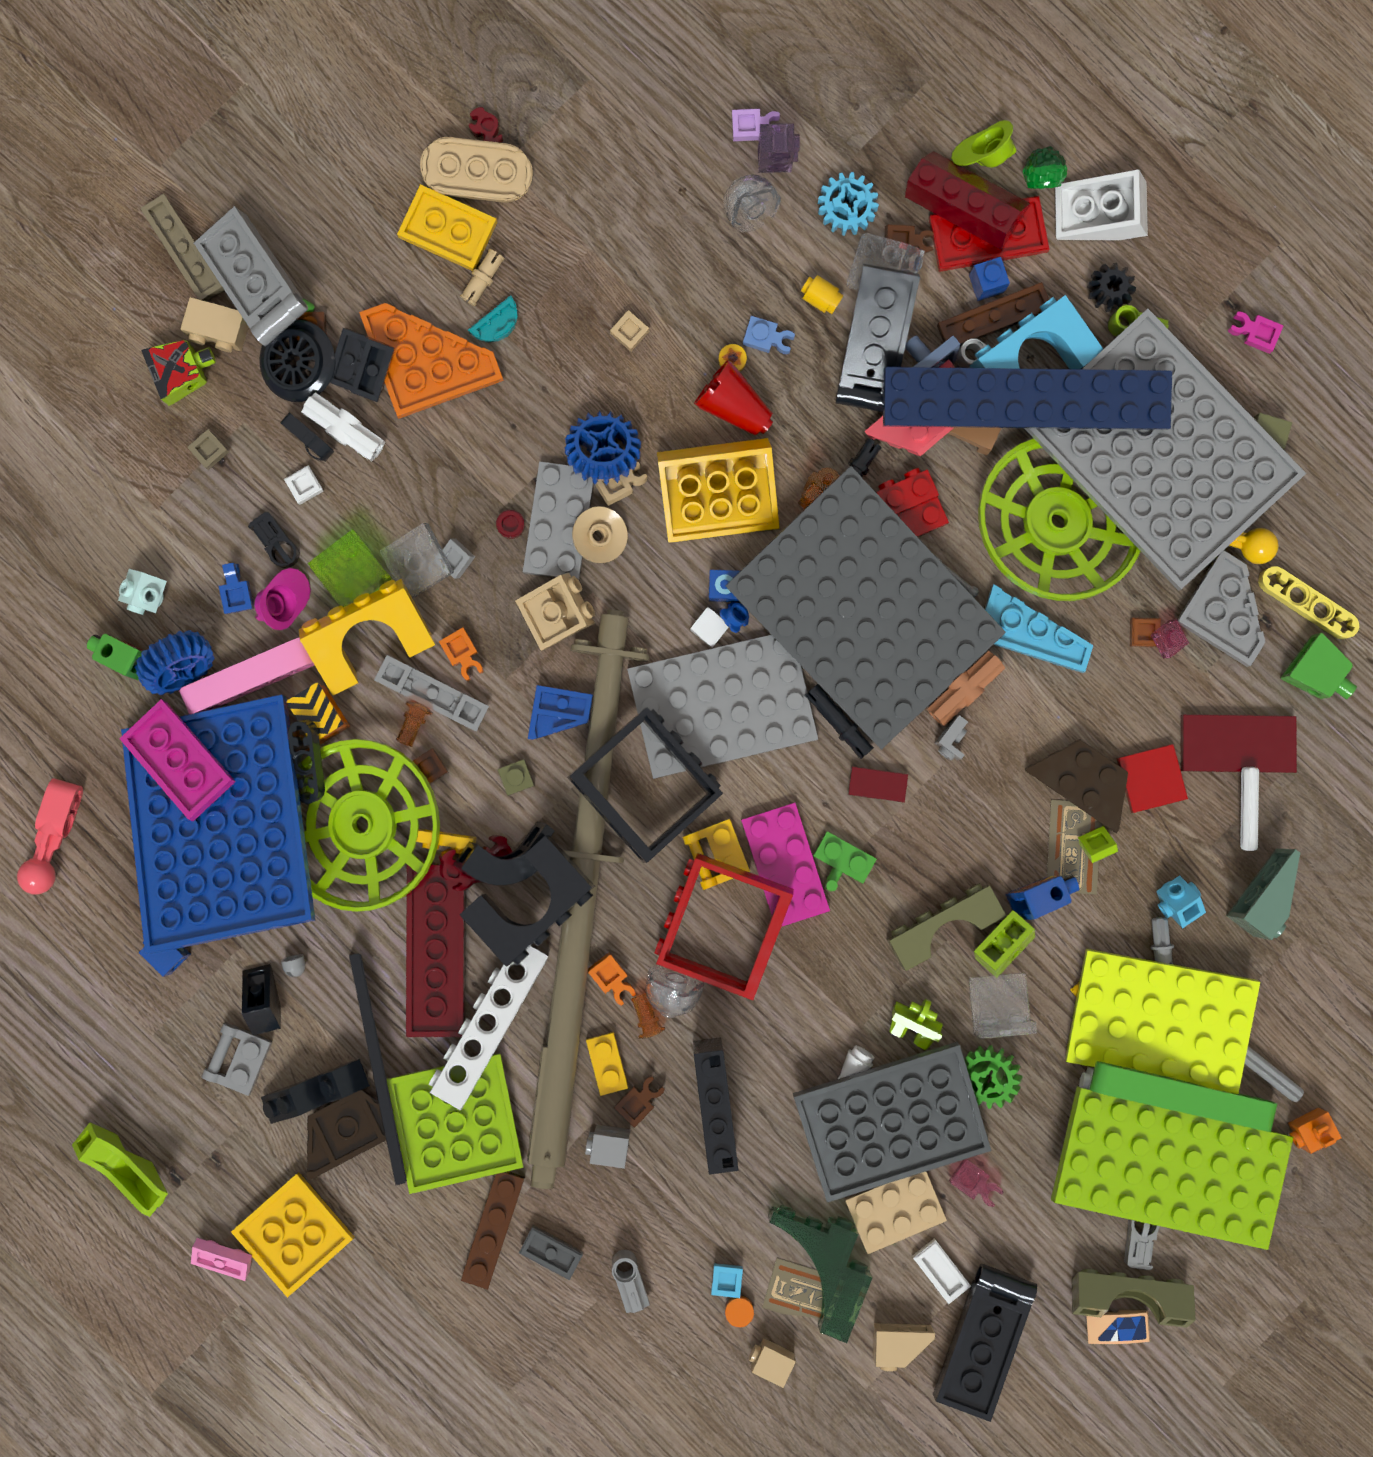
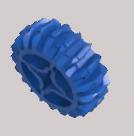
M599 410L597 417H593L588 413L586 421L578 418L577 426H571L569 429L570 434L565 438L567 462L569 466H573L575 475L582 473L584 481L592 477V482L596 484L599 479H603L607 486L609 479L613 478L618 483L620 475L628 477L629 469L635 470L637 461L640 459L641 441L638 439L637 429H632L631 421L624 423L622 414L615 419L611 411L607 416H602ZM616 438L624 444L625 450L619 448V444L615 443ZM582 445L591 453L590 458L581 451Z
M188 630L184 633L178 631L175 635L168 634L166 638L159 639L155 644H150L148 650L141 652L142 656L136 660V674L142 686L152 694L164 695L166 692L172 694L174 691L200 680L201 676L208 673L207 670L213 666L212 662L215 659L212 647L208 640H205L204 636H201L199 632Z

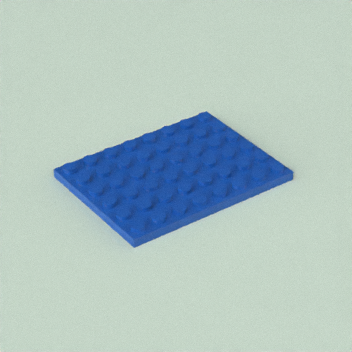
M282 694L180 717L236 781L194 821L187 819L123 744L145 953L153 954L316 921L298 782L289 746L288 730L290 720L286 696ZM130 728L121 729V734H122V736H123Z

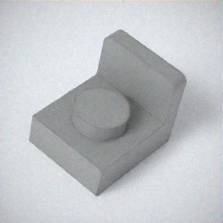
M960 715L953 717L935 742L940 747L938 752L950 761L953 758L961 760L964 757L962 752L951 745L953 742L958 744L967 732L964 727L968 721Z

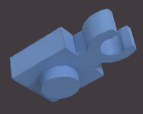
M751 316L743 345L767 353L770 352L772 345L780 353L789 354L791 348L784 346L782 340H794L795 334L788 330L780 333L776 332L777 323Z

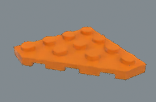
M387 303L359 312L368 337L395 348L385 379V385L398 419L504 381L494 353L486 348L474 345L462 337L441 330L431 323L416 316L406 314Z

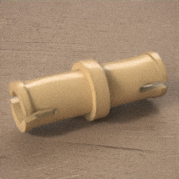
M492 249L488 250L478 269L473 270L471 273L473 275L472 279L460 295L466 301L473 292V295L467 302L472 306H476L485 288L491 286L493 283L492 277L505 259L499 254L491 263L497 253Z

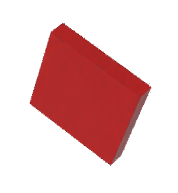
M1173 744L1116 758L1118 765L1128 771L1125 793L1131 813L1188 799Z

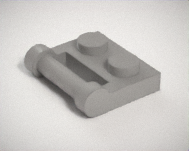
M223 1023L220 1030L222 1035L209 1067L204 1069L201 1077L209 1082L218 1083L249 1096L253 1091L273 1041L259 1035H252L251 1032L235 1025ZM233 1037L240 1039V1043L225 1075L220 1073L219 1070Z

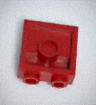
M919 468L913 469L904 474L905 480L895 483L894 479H891L878 486L879 491L876 493L917 537L949 523L938 499L939 493L928 469L923 472Z

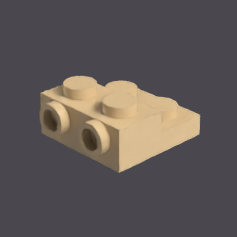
M570 573L559 575L515 600L541 651L595 623L592 618L595 616V611L588 601H583L579 593L582 591L581 583L575 576L571 577Z

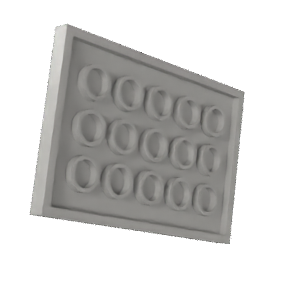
M772 635L627 669L637 713L648 707L650 711L654 709L658 715H661L665 721L662 723L669 732L673 730L680 736L684 742L681 746L688 754L693 752L702 762L701 768L818 740L808 698L804 696L807 690L801 665ZM642 722L640 725L653 779L685 772L686 770Z

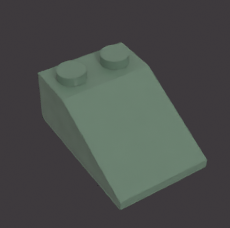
M1276 848L1226 916L1253 937L1268 940L1279 937L1285 930V922L1290 915L1300 852L1296 849Z

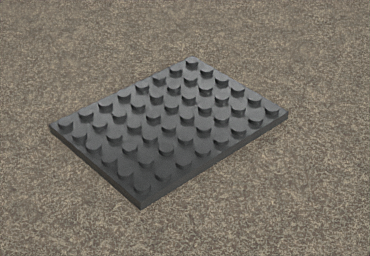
M849 466L725 585L881 750L1006 633L852 466Z

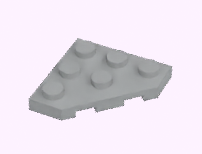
M1223 550L1212 562L1177 618L1176 623L1241 664L1249 667L1264 646L1265 638L1263 631L1260 630L1257 617L1259 613L1254 592H1251L1248 580L1249 571L1247 564Z

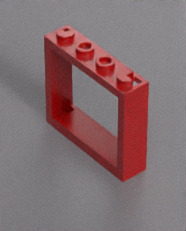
M697 853L695 860L689 859L683 875L688 876L685 887L679 885L674 902L678 903L675 913L669 912L664 928L669 929L665 939L660 938L654 953L659 955L656 964L754 1000L792 900L794 889ZM701 867L779 895L747 981L670 953Z

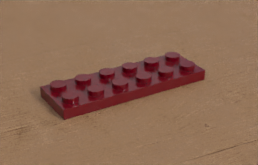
M407 865V884L417 874L409 865ZM431 865L420 883L407 894L406 1037H462L458 1032L465 1022V921L460 916L465 910V890H453L452 887L459 882H451L442 878L440 875V865Z

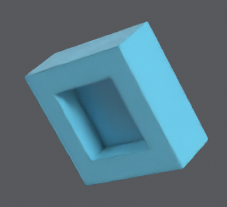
M714 1263L711 1295L740 1298L743 1266Z

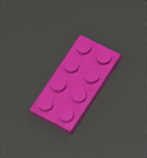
M162 699L119 738L190 821L197 819L236 782L170 705Z
M796 803L742 819L741 822L758 875L794 889V894L782 926L829 912L830 909ZM763 890L772 916L779 895Z

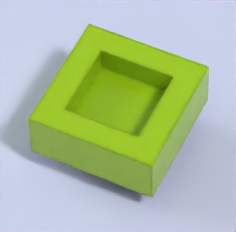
M1104 826L1078 837L1079 845L1092 863L1118 852L1116 842Z

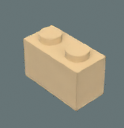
M191 297L189 298L181 325V330L188 336L189 341L199 345H205V342L215 344V348L229 353L232 352V349L242 351L249 328L238 310Z

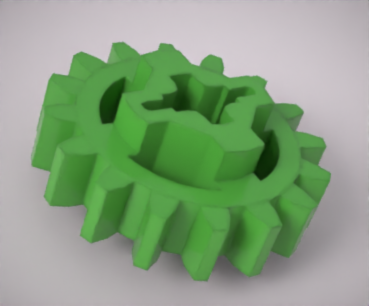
M989 1045L986 1051L979 1046L975 1053L970 1051L965 1057L966 1059H964L978 1106L984 1101L988 1109L992 1108L994 1102H996L999 1108H1002L1005 1100L1011 1103L1021 1088L1018 1084L1022 1081L1023 1076L1016 1074L1020 1069V1065H1012L1011 1061L1014 1056L1010 1055L1007 1058L1003 1056V1048L997 1053L994 1052L992 1045ZM991 1070H992V1071H993L992 1076H991L992 1079H991L990 1083H988V1079H989L988 1075H989V1073H990Z

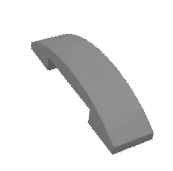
M386 655L374 681L476 732L489 708L488 705Z

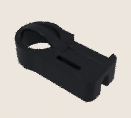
M290 412L280 422L289 432L305 444L306 451L312 458L326 462L335 452ZM309 449L312 450L320 458L313 456L309 452Z
M264 512L249 523V529L254 531L266 547L264 549L275 565L281 568H290L298 562V547L290 540L269 512ZM281 544H288L293 548L294 555L292 559L281 547ZM275 550L278 551L286 563H279L276 560Z

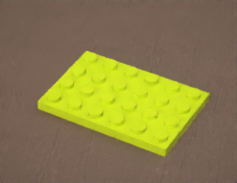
M1086 949L1065 1060L1069 1063L1095 1067V1062L1100 1061L1191 1082L1218 1091L1239 1094L1260 981Z

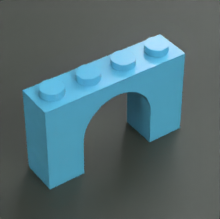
M1065 295L1058 301L1052 297L1039 307L1042 313L1036 317L1031 313L1018 322L1021 328L1013 333L1011 329L996 338L999 344L994 348H991L988 344L974 354L977 360L969 366L971 368L1020 369L1018 363L1020 346L1024 340L1031 338L1041 339L1051 344L1069 369L1084 367L1103 348Z

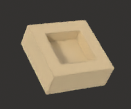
M628 310L610 330V334L632 352L650 330Z

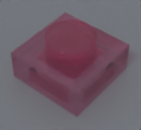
M1177 619L1167 621L1151 634L1163 659L1171 658L1189 644Z

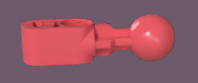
M56 778L51 779L35 822V828L38 832L34 840L37 846L34 857L25 861L17 872L18 884L25 892L38 895L47 892L53 886L56 873L50 862L54 851L60 848L63 838H66L72 829L83 795L82 786Z

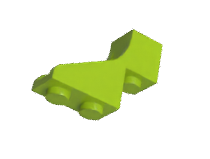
M89 1122L72 1144L78 1160L105 1175L139 1212L150 1217L163 1204L165 1197L168 1195L153 1163L126 1151L117 1134Z

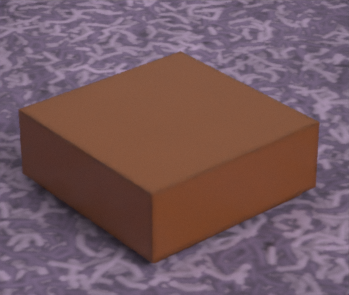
M1131 618L1130 647H1160L1161 618Z

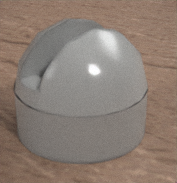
M303 954L292 955L281 960L282 968L289 977L300 976L305 970L306 963Z

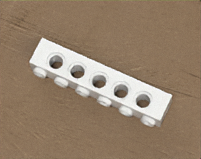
M532 946L526 950L529 955L519 964L525 969V975L522 979L513 980L509 977V968L515 965L514 963L507 967L503 965L501 970L497 967L495 968L488 980V983L492 985L486 995L481 993L473 1006L477 1010L473 1019L467 1018L458 1032L462 1035L458 1045L451 1044L445 1054L444 1059L448 1062L443 1071L437 1069L429 1082V1085L433 1087L430 1091L431 1094L459 1110H462L548 959L546 954ZM501 989L507 990L511 996L510 1001L503 1006L497 1005L494 1002L495 993ZM487 1014L494 1016L496 1025L491 1031H484L480 1028L479 1021L482 1016ZM470 1040H477L481 1045V1051L475 1057H470L465 1053V1045ZM457 1065L464 1067L466 1070V1078L460 1083L454 1082L450 1077L451 1069Z

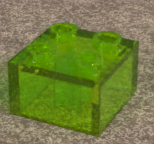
M353 529L307 563L336 602L343 607L353 603L354 599L361 594H371L377 591L382 584L392 579L391 575L361 536Z

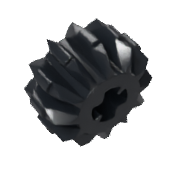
M1117 262L1113 263L1111 268L1103 264L1100 267V271H1094L1091 274L1092 280L1088 282L1087 288L1092 290V292L1088 295V299L1098 300L1095 303V308H1099L1104 304L1105 312H1110L1112 307L1118 310L1123 304L1128 305L1132 301L1131 294L1135 293L1136 287L1131 285V283L1135 280V276L1125 275L1128 272V267H1124L1120 271L1118 270ZM1110 284V287L1113 285L1116 290L1113 291V288L1109 290L1107 285Z

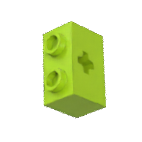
M1012 910L974 951L975 959L997 978L1035 938V929Z

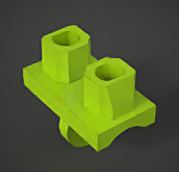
M924 999L921 1005L912 1001L909 1007L896 1001L892 1011L890 1033L903 1038L909 1028L917 1032L913 1043L927 1050L934 1041L939 1043L942 1037L941 1029L943 1024L936 1021L938 1014L929 1010L931 1001L928 999Z

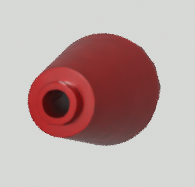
M727 360L712 376L713 379L708 385L706 384L694 404L699 409L753 435H757L759 432L764 434L773 423L770 419L773 413L734 363Z

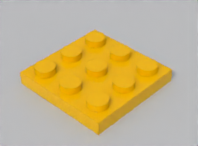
M299 1172L231 1231L287 1298L355 1238Z

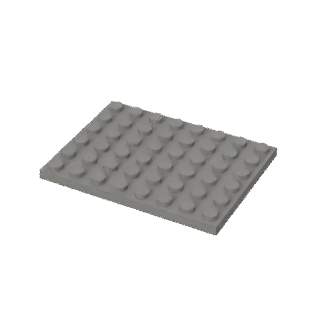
M1149 309L1143 312L1083 369L1172 371L1171 429L1024 428L1178 591L1187 585L1306 474Z

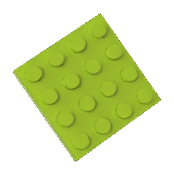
M500 1053L493 1054L462 1110L455 1108L430 1093L433 1088L429 1085L430 1080L436 1070L443 1071L445 1065L387 1078L409 1194L523 1168ZM460 1065L454 1066L450 1071L451 1079L456 1083L462 1082L466 1078L465 1068Z

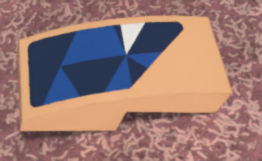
M1118 1310L1117 1313L1106 1312L1101 1318L1086 1316L1088 1344L1150 1342L1148 1311Z

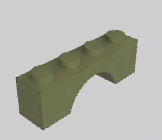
M977 883L965 890L967 895L958 900L956 897H952L940 904L942 909L933 914L928 910L915 918L917 922L907 927L903 924L890 931L892 936L887 938V941L902 969L907 971L931 958L932 938L943 924L953 920H965L982 930L1006 917L992 888L989 885L981 886L980 883Z
M1082 1269L1072 1279V1314L1101 1318L1109 1310L1112 1301L1126 1297L1144 1303L1152 1311L1160 1325L1187 1328L1196 1321L1194 1285L1184 1284L1183 1280L1155 1281V1277L1152 1276L1130 1278L1121 1272L1104 1275L1098 1274V1271L1094 1269Z

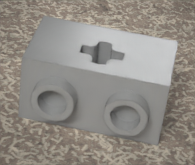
M596 1125L595 1132H589L585 1154L591 1155L590 1164L625 1169L630 1129Z

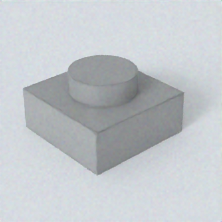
M450 539L435 561L454 579H457L463 575L475 556L457 539Z

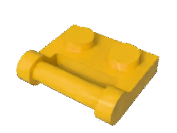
M730 819L682 837L684 844H688L694 860L697 853L704 855L699 840L706 837L715 860L750 872ZM701 867L699 872L702 880L700 882L702 890L733 879L723 874L712 877L710 869Z

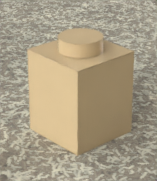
M763 1338L760 1345H754L749 1356L752 1373L784 1388L796 1362L793 1352Z

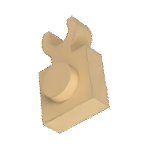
M637 462L635 470L629 469L628 477L620 475L618 483L611 478L607 486L603 479H599L595 484L608 506L631 495L633 492L631 485L641 486L647 481L646 474L640 477L633 475V472L640 469L639 462Z

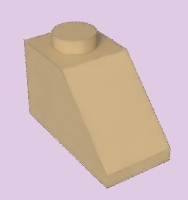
M874 1323L873 1360L875 1366L880 1367L883 1371H896L897 1367L905 1368L935 1339V1332L932 1326Z

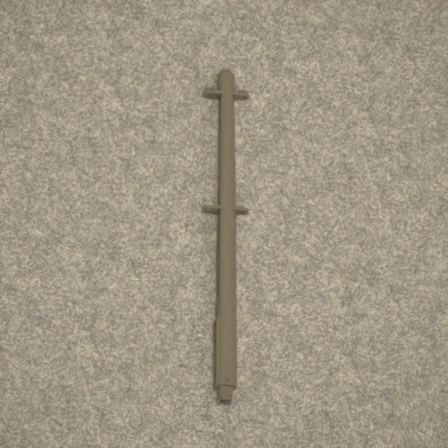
M607 610V614H601L597 647L591 646V641L575 639L574 644L571 645L570 651L599 656L584 761L615 735L623 660L649 661L650 655L647 654V649L631 647L630 651H625L629 618L623 616V611ZM613 749L584 774L607 801ZM581 793L579 796L572 851H563L571 857V860L595 887L590 891L593 896L583 906L580 907L576 904L569 910L572 916L561 927L546 1044H542L527 1155L528 1164H532L530 1186L540 1189H553L556 1168L564 1167L566 1161L601 861L624 862L622 857L602 855L605 820Z

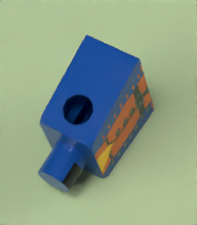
M1061 875L1050 876L1010 891L1005 895L1012 910L1024 920H1033L1072 902L1070 894L1079 891V884L1073 875L1062 878Z

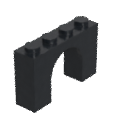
M550 835L544 836L524 855L546 880L551 893L549 908L539 921L533 924H520L512 921L487 894L480 895L460 914L464 921L506 967L512 963L516 966L519 965L529 955L526 950L533 943L537 946L543 943L551 935L548 930L555 923L560 927L572 916L569 912L571 908L576 904L580 907L583 906L593 896L590 891L595 885Z

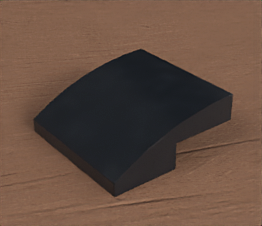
M343 328L335 352L334 373L329 383L350 390L353 394L378 402L395 348L351 329Z

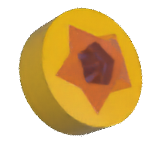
M729 344L722 348L719 353L720 367L729 360L741 372L747 360L745 350L736 344Z

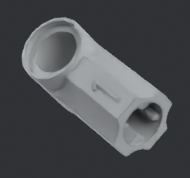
M626 1249L616 1252L612 1258V1275L616 1280L626 1313L641 1311L649 1306L650 1302L637 1265V1258L633 1252ZM626 1261L632 1264V1268L625 1272L617 1268L621 1262Z

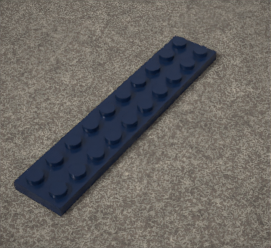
M885 367L883 427L1171 429L1172 371Z

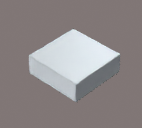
M309 465L284 479L299 505L324 491Z

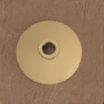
M606 507L587 509L578 516L573 525L572 540L578 553L590 562H610L623 552L627 544L628 533L625 522L612 509ZM595 531L601 533L602 538L600 541H596L593 538Z

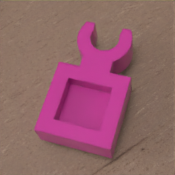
M1237 312L1233 318L1239 320L1242 326L1239 328L1232 325L1229 327L1228 332L1234 336L1246 335L1244 344L1268 354L1273 352L1283 325L1260 315H1257L1251 321L1246 313Z

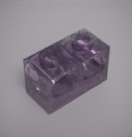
M760 124L758 173L792 171L793 162H798V152L800 150V135L794 134V124Z

